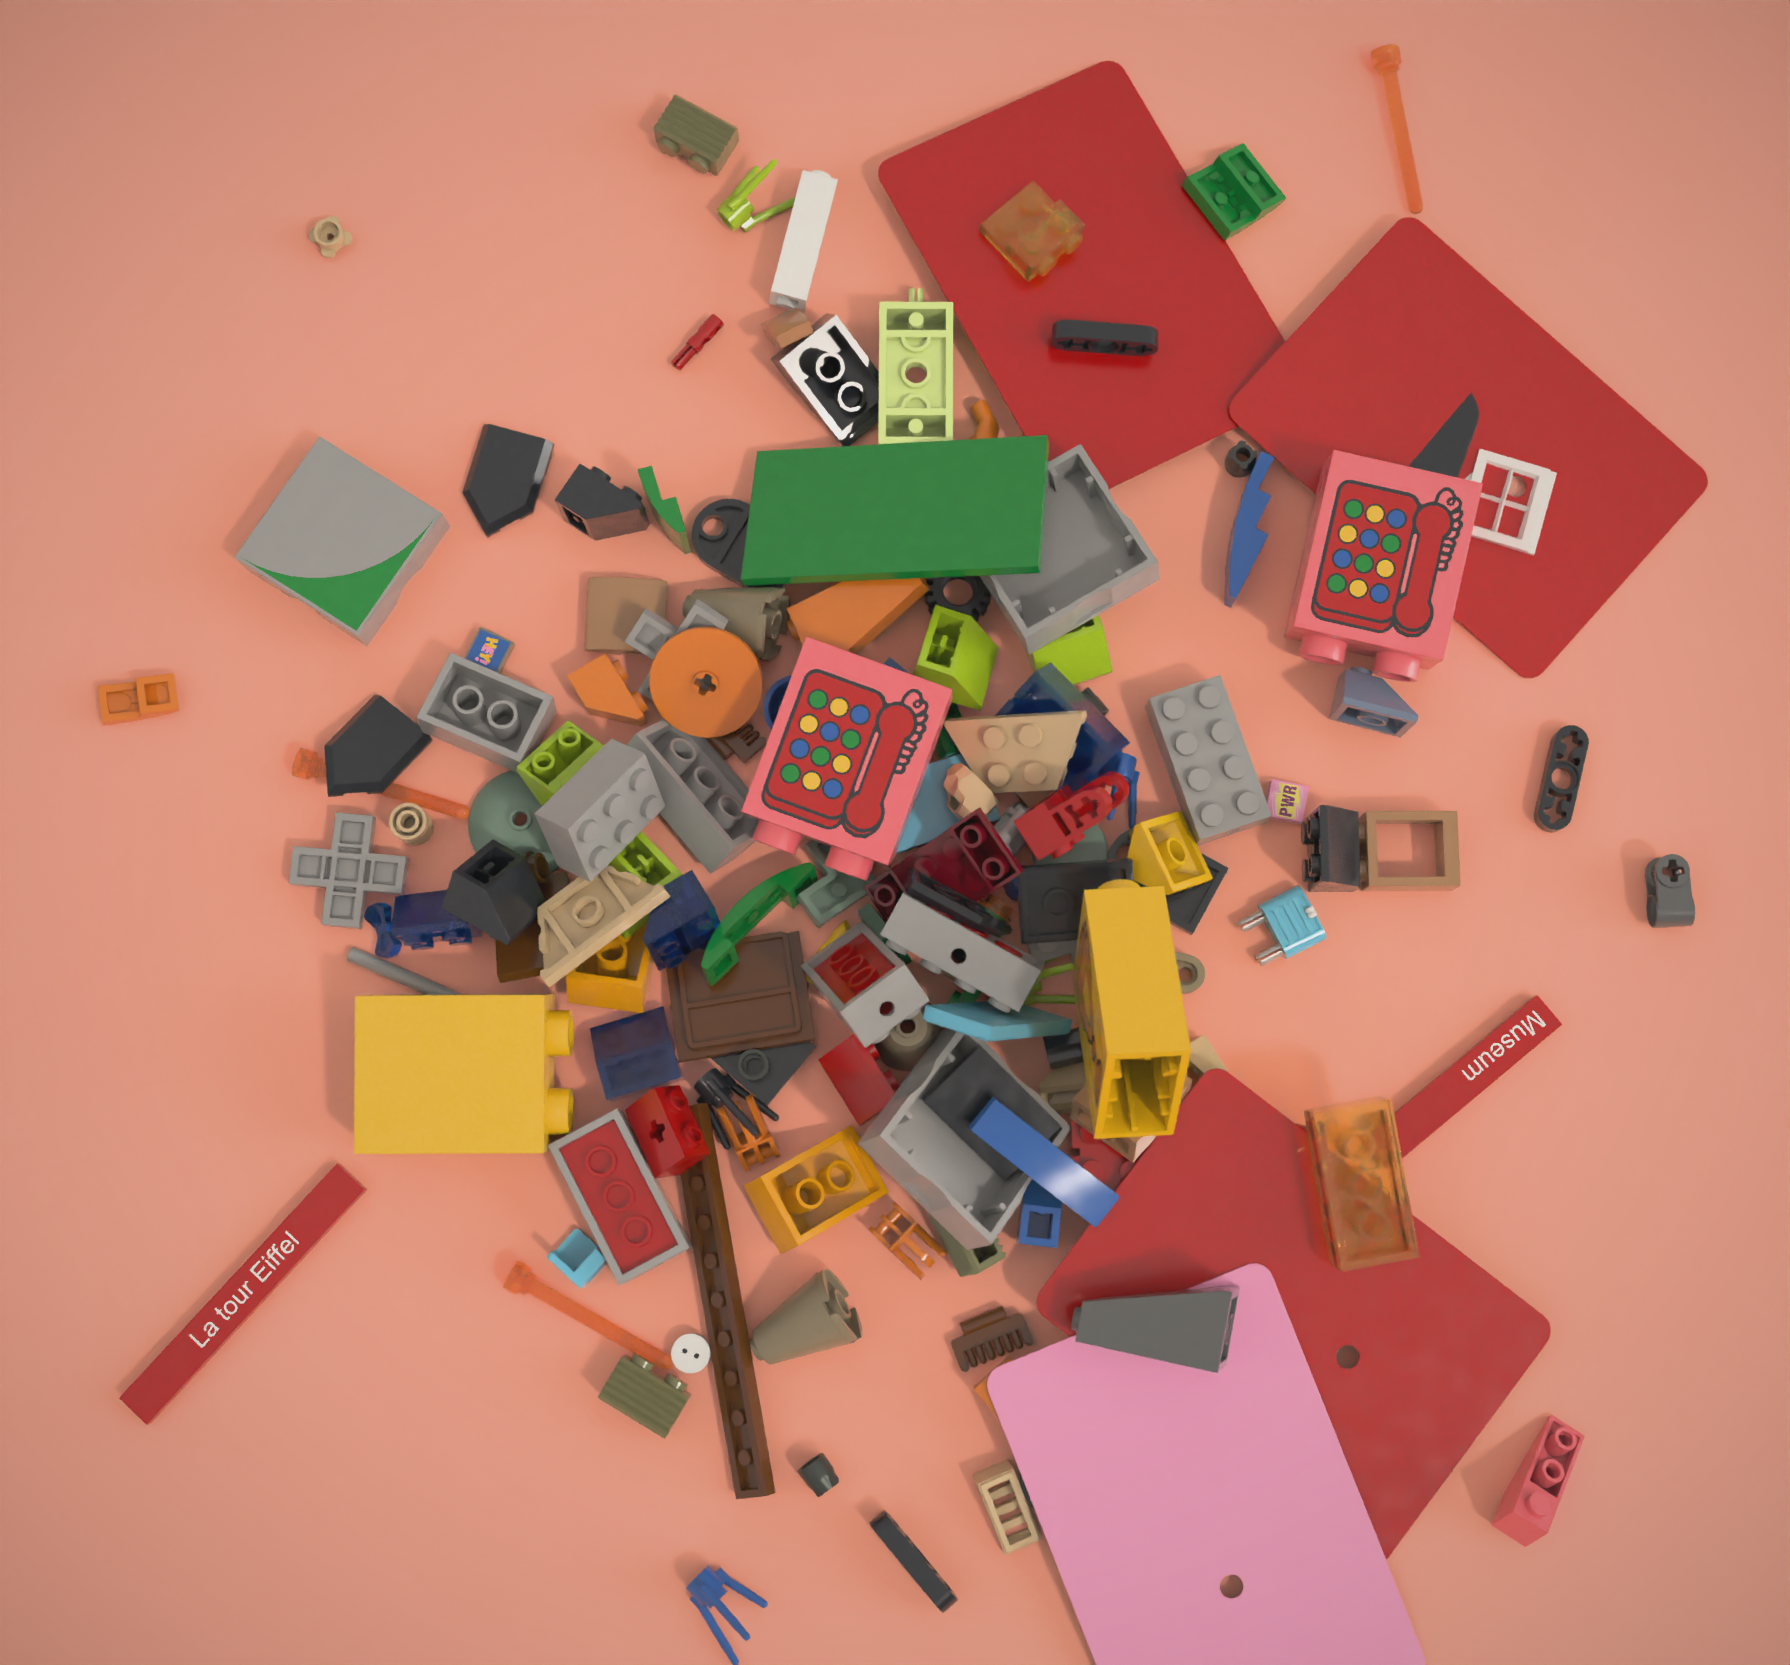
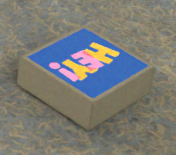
M480 627L464 658L501 674L515 644L502 636Z

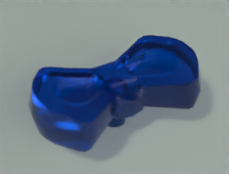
M376 902L367 907L364 918L375 928L377 933L375 955L388 959L398 955L401 950L402 942L395 933L399 931V926L391 922V906L386 903Z

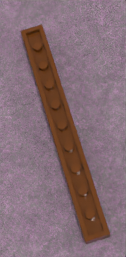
M708 1103L691 1105L690 1109L699 1128L703 1132L710 1154L680 1176L736 1500L764 1497L774 1494L776 1491Z

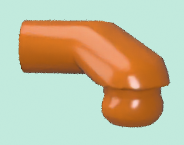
M980 400L970 407V410L978 423L975 435L969 439L997 438L1000 431L999 424L987 401Z

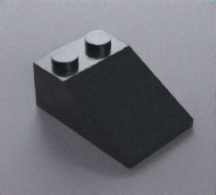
M826 313L811 325L814 333L785 346L771 358V361L842 446H850L878 423L879 371L837 314Z

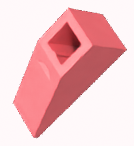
M1553 1415L1548 1416L1504 1492L1492 1526L1524 1547L1548 1534L1585 1436Z

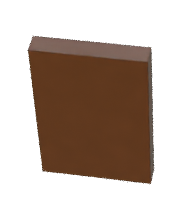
M567 871L549 874L548 881L541 884L539 888L545 901L570 884ZM538 919L508 945L495 940L497 976L500 983L540 976V970L544 969L543 954L539 950L541 927L538 924Z

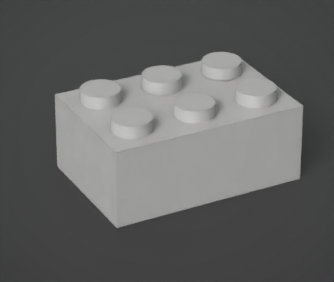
M450 652L416 718L423 733L518 773L516 767L540 746L557 709L553 696Z
M611 739L535 813V816L558 867L591 882L665 807L645 753Z

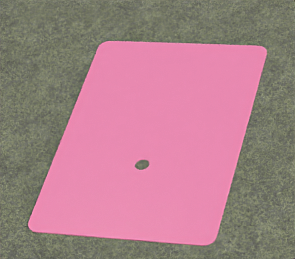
M1257 1263L1247 1264L1188 1288L1198 1289L1230 1285L1240 1287L1227 1364L1219 1373L1075 1342L1076 1335L1000 1365L990 1373L987 1380L989 1395L1096 1665H1425L1423 1650L1271 1272L1265 1266ZM1230 1574L1238 1576L1243 1583L1242 1592L1235 1598L1225 1597L1220 1591L1221 1580Z

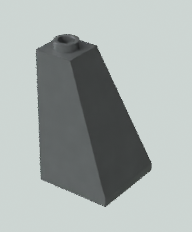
M1230 1285L1091 1298L1083 1301L1082 1307L1076 1306L1071 1329L1077 1331L1075 1342L1219 1373L1227 1364L1240 1287Z

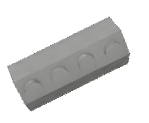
M665 719L637 732L627 745L645 753L663 798L665 807L659 813L710 874L733 861L756 842L752 837L759 820L748 817L741 812L749 789L704 737L686 734L673 727Z

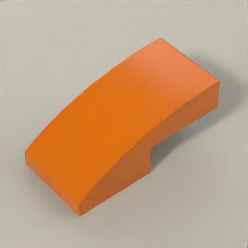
M174 673L136 677V682L97 686L103 726L143 720L179 711Z

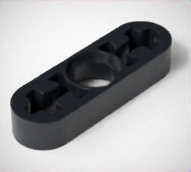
M1060 320L1052 325V346L1065 351L1149 356L1158 351V330L1146 325Z
M1564 726L1552 736L1534 810V821L1545 832H1558L1565 828L1572 820L1589 746L1586 732L1578 726ZM1569 735L1573 736L1572 742L1578 744V747L1569 752L1567 761H1556V758L1561 759L1565 756L1567 749L1566 744L1561 743V740ZM1563 769L1568 772L1571 783L1567 789H1560L1553 784L1552 773L1554 770ZM1555 797H1567V800L1561 799L1557 803L1556 813L1562 815L1561 819L1550 823V816L1544 814V812L1553 807Z
M885 1509L869 1522L879 1538L942 1613H945L959 1600L951 1587Z

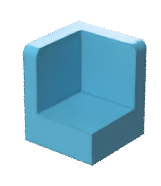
M574 1229L555 1251H551L546 1256L580 1289L585 1288L607 1264L600 1247L580 1229Z

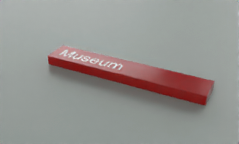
M1538 995L1528 1000L1391 1115L1399 1161L1562 1025ZM1386 1119L1364 1137L1362 1141L1385 1169L1390 1170L1396 1163L1388 1119Z

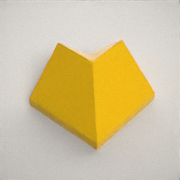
M1181 811L1140 822L1128 833L1131 843L1127 858L1133 860L1134 881L1148 887L1164 886L1165 894L1170 895L1213 879Z

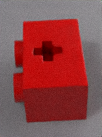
M680 1085L655 1087L625 1109V1113L655 1179L681 1175L710 1154L703 1132L694 1118L688 1104V1099Z

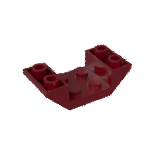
M979 807L863 888L887 922L902 893L906 891L904 879L909 868L920 871L976 902L991 892L993 893L1020 875L1024 870Z

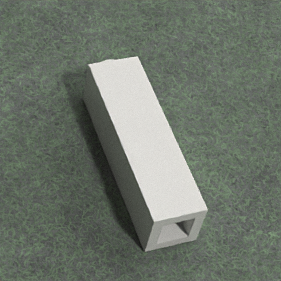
M802 171L771 288L769 304L786 309L796 307L803 313L805 311L838 179L831 178L824 171Z

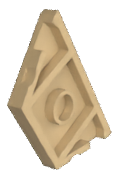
M1086 710L949 718L945 720L944 725L972 772L992 793L1058 790L1062 787L1067 773V764L1077 745L1075 741L1081 724L1086 720L1087 712Z
M610 865L603 869L591 882L578 877L537 908L538 924L541 927L539 950L543 954L544 969L540 970V977L551 987L671 896L662 885L657 883L655 886L641 881L638 876L626 871L618 872Z

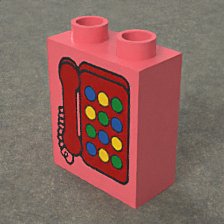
M1333 450L1322 465L1283 636L1301 641L1298 656L1312 662L1333 666L1343 665L1346 651L1375 658L1372 670L1374 675L1410 683L1417 682L1420 668L1429 670L1443 661L1483 483Z
M806 637L741 811L748 817L759 820L752 839L793 855L796 854L802 837L831 847L824 866L864 881H868L874 863L891 868L952 703V689Z

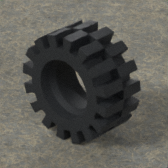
M980 576L926 578L930 590L925 593V603L929 607L928 611L931 616L935 605L969 615L976 622L979 621L981 615L984 616L987 612L991 594ZM954 579L966 581L973 591L971 599L962 605H954L947 601L943 590L948 582Z

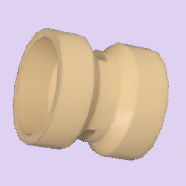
M407 802L400 804L390 814L389 826L391 831L408 845H421L428 841L433 834L434 824L432 818L415 803Z

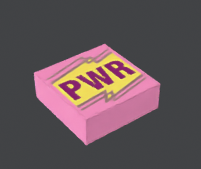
M1272 779L1267 795V804L1272 815L1270 819L1301 825L1304 818L1309 786Z

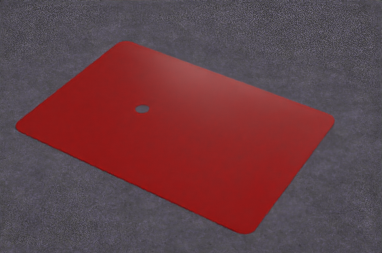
M1102 61L884 160L878 169V178L947 301L953 302L955 315L1023 435L1048 436V462L1081 444L1107 483L1108 489L1238 427L1229 415L1231 400L1285 342L1226 240L1224 241L1182 187L1183 182L1188 177L1126 71L1120 64L1114 61ZM1057 217L1068 218L1073 225L1071 233L1066 236L1054 233L1051 227L1053 220ZM1060 320H1082L1151 326L1158 330V351L1149 356H1129L1059 350L1052 346V325Z
M1404 217L1389 229L1233 397L1229 404V415L1236 425L1316 495L1322 465L1333 450L1409 466L1467 396L1472 393L1478 405L1479 419L1458 478L1466 479L1473 472L1479 449L1544 467L1557 474L1534 555L1471 536L1453 617L1519 676L1535 678L1547 669L1704 493L1708 485V477L1705 470L1424 223L1413 217ZM1487 463L1481 482L1483 483L1481 493L1501 498L1509 470ZM1513 472L1512 476H1518L1524 480L1526 491L1519 497L1507 494L1506 500L1527 506L1534 479ZM1480 497L1474 525L1491 530L1499 503ZM1504 505L1497 532L1517 538L1525 511Z
M1218 1068L1208 1070L1200 1077L1181 1102L1174 1134L1160 1135L1154 1138L1114 1191L1120 1196L1115 1205L1096 1228L1089 1224L1040 1289L1036 1299L1038 1311L1050 1323L1071 1337L1077 1334V1331L1071 1329L1074 1310L1076 1306L1082 1307V1302L1087 1299L1186 1290L1247 1264L1257 1263L1265 1266L1273 1276L1387 1560L1544 1348L1551 1335L1550 1323L1543 1314L1408 1211L1416 1255L1412 1254L1403 1206L1315 1139L1338 1269L1335 1268L1311 1135L1229 1072ZM1344 1345L1355 1347L1359 1354L1357 1364L1351 1368L1341 1367L1336 1360L1337 1351Z

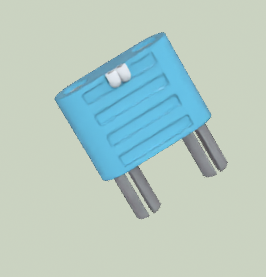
M1299 885L1257 906L1258 911L1238 921V926H1241L1261 915L1262 918L1240 928L1241 931L1246 932L1265 923L1276 943L1272 947L1256 954V960L1279 949V952L1259 961L1258 963L1261 966L1281 956L1288 959L1327 938L1314 907L1311 906Z

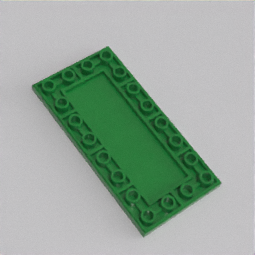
M1038 435L757 451L741 580L744 586L1040 573L1049 455L1048 436Z

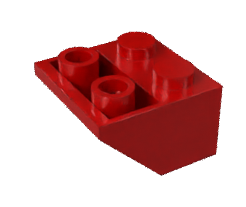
M853 1034L818 1060L860 1127L880 1114L900 1086L889 1069L882 1073L875 1061L880 1059V1054L874 1044H870L865 1048Z

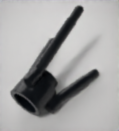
M713 1068L695 1083L694 1089L700 1095L696 1102L698 1104L708 1103L712 1127L725 1150H729L731 1145L712 1105L716 1109L725 1105L753 1136L759 1134L758 1129L731 1100L734 1095L732 1091L744 1100H746L745 1096L751 1093L738 1085L729 1074L723 1076L717 1068ZM753 1096L760 1112L773 1121L779 1120L777 1113Z

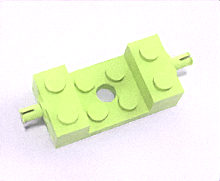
M910 288L908 290L909 302H879L878 445L953 440V302H923L924 290L922 288H917V301H915V288ZM912 367H919L926 372L927 376L922 382L912 383L906 378V372Z

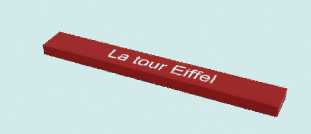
M337 1163L119 1399L146 1425L151 1424L367 1189L341 1164Z

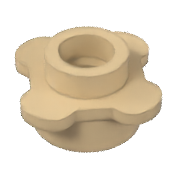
M329 216L326 219L320 220L309 232L310 241L318 244L321 248V254L325 258L335 257L336 251L343 246H349L353 240L352 234L349 231H344L340 225L339 218L336 216ZM329 235H334L332 240L328 239Z

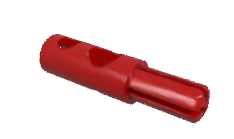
M711 314L700 326L697 333L689 338L686 346L671 361L672 365L676 369L681 370L695 354H698L703 349L705 343L710 341L724 326L722 320L715 314Z

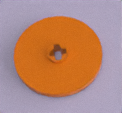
M702 626L683 630L663 644L653 660L650 669L649 686L657 710L668 723L686 734L711 738L736 731L752 717L762 696L763 676L756 655L742 639L720 628ZM705 674L712 676L711 683L716 685V687L709 686L707 690H703L700 688L701 682L696 678L703 679Z

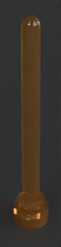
M1387 44L1374 49L1370 55L1373 69L1377 70L1378 75L1383 77L1408 207L1411 213L1419 214L1423 210V201L1397 77V71L1400 69L1399 64L1402 62L1399 46Z
M300 748L293 762L292 776L304 780H309L310 778L317 779L319 776L326 778V764L323 762V758L318 756L317 752ZM392 783L383 793H379L386 797L406 803H415L420 807L459 819H466L470 814V809L465 804Z
M518 1260L503 1285V1288L514 1295L521 1293L524 1296L529 1293L632 1353L641 1355L662 1370L672 1368L674 1363L670 1355L536 1280L537 1275L531 1272L532 1268Z

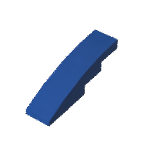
M1263 451L1260 452L1243 490L1230 533L1225 566L1224 605L1230 608L1235 602L1269 535L1255 528L1271 498V495L1259 490L1274 459L1273 456Z
M994 1097L989 1100L968 1127L1002 1156L1095 1228L1120 1198L1117 1193Z

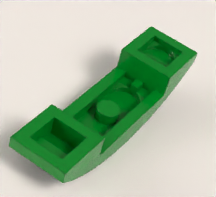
M808 862L773 875L749 891L729 910L714 931L703 955L701 968L707 983L711 986L716 984L739 961L735 945L781 901H784L792 909L799 904L796 899L797 895L818 881L815 866Z

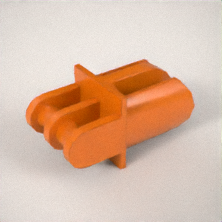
M752 1094L745 1096L751 1114L757 1123L755 1125L759 1131L757 1136H753L740 1122L739 1124L743 1131L737 1134L725 1107L723 1106L717 1110L745 1172L750 1171L749 1166L755 1163L765 1164L764 1159L775 1155L778 1158L781 1156ZM738 1100L734 1101V1103L744 1113L740 1102ZM769 1141V1145L759 1149L758 1145ZM751 1148L754 1149V1152L744 1156L743 1152Z
M894 1202L892 1204L894 1209L887 1216L883 1214L880 1217L882 1221L875 1229L871 1226L868 1230L921 1281L926 1274L898 1247L904 1242L929 1268L935 1261L909 1237L914 1231L942 1258L947 1251L900 1205ZM902 1216L912 1224L904 1233L895 1225ZM891 1228L900 1236L893 1245L883 1237Z

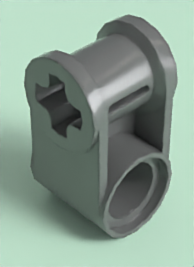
M1669 854L1653 859L1645 868L1646 910L1649 925L1651 928L1692 926L1695 921V904L1692 896L1688 862L1677 854ZM1662 868L1672 870V877L1663 875Z

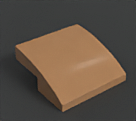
M589 577L587 583L584 651L621 655L624 652L642 654L624 641L646 608L666 620L667 581L628 577Z

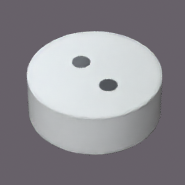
M685 1334L679 1337L672 1346V1361L684 1373L699 1372L709 1363L711 1358L710 1345L699 1334Z

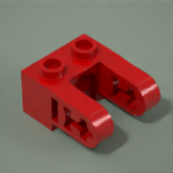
M1106 772L1074 792L1067 784L1036 803L1013 822L1038 861L1051 854L1053 859H1056L1071 850L1073 845L1084 839L1085 835L1083 832L1102 821L1113 809L1117 808L1127 799L1129 784L1125 777L1117 772ZM1106 785L1108 787L1115 785L1118 791L1114 793V796L1105 790Z

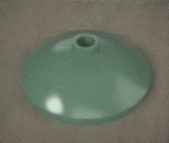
M511 770L496 776L477 794L471 806L468 819V831L472 847L475 852H478L494 839L520 855L528 851L542 853L547 860L549 874H552L560 867H558L535 816V813L542 806L518 773ZM519 814L527 815V822L523 826L515 825V818Z

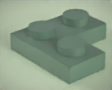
M811 840L806 843L804 849L825 877L799 893L796 899L815 926L820 928L868 895L863 887L875 880L876 877L871 872L868 881H864L824 866L831 847Z

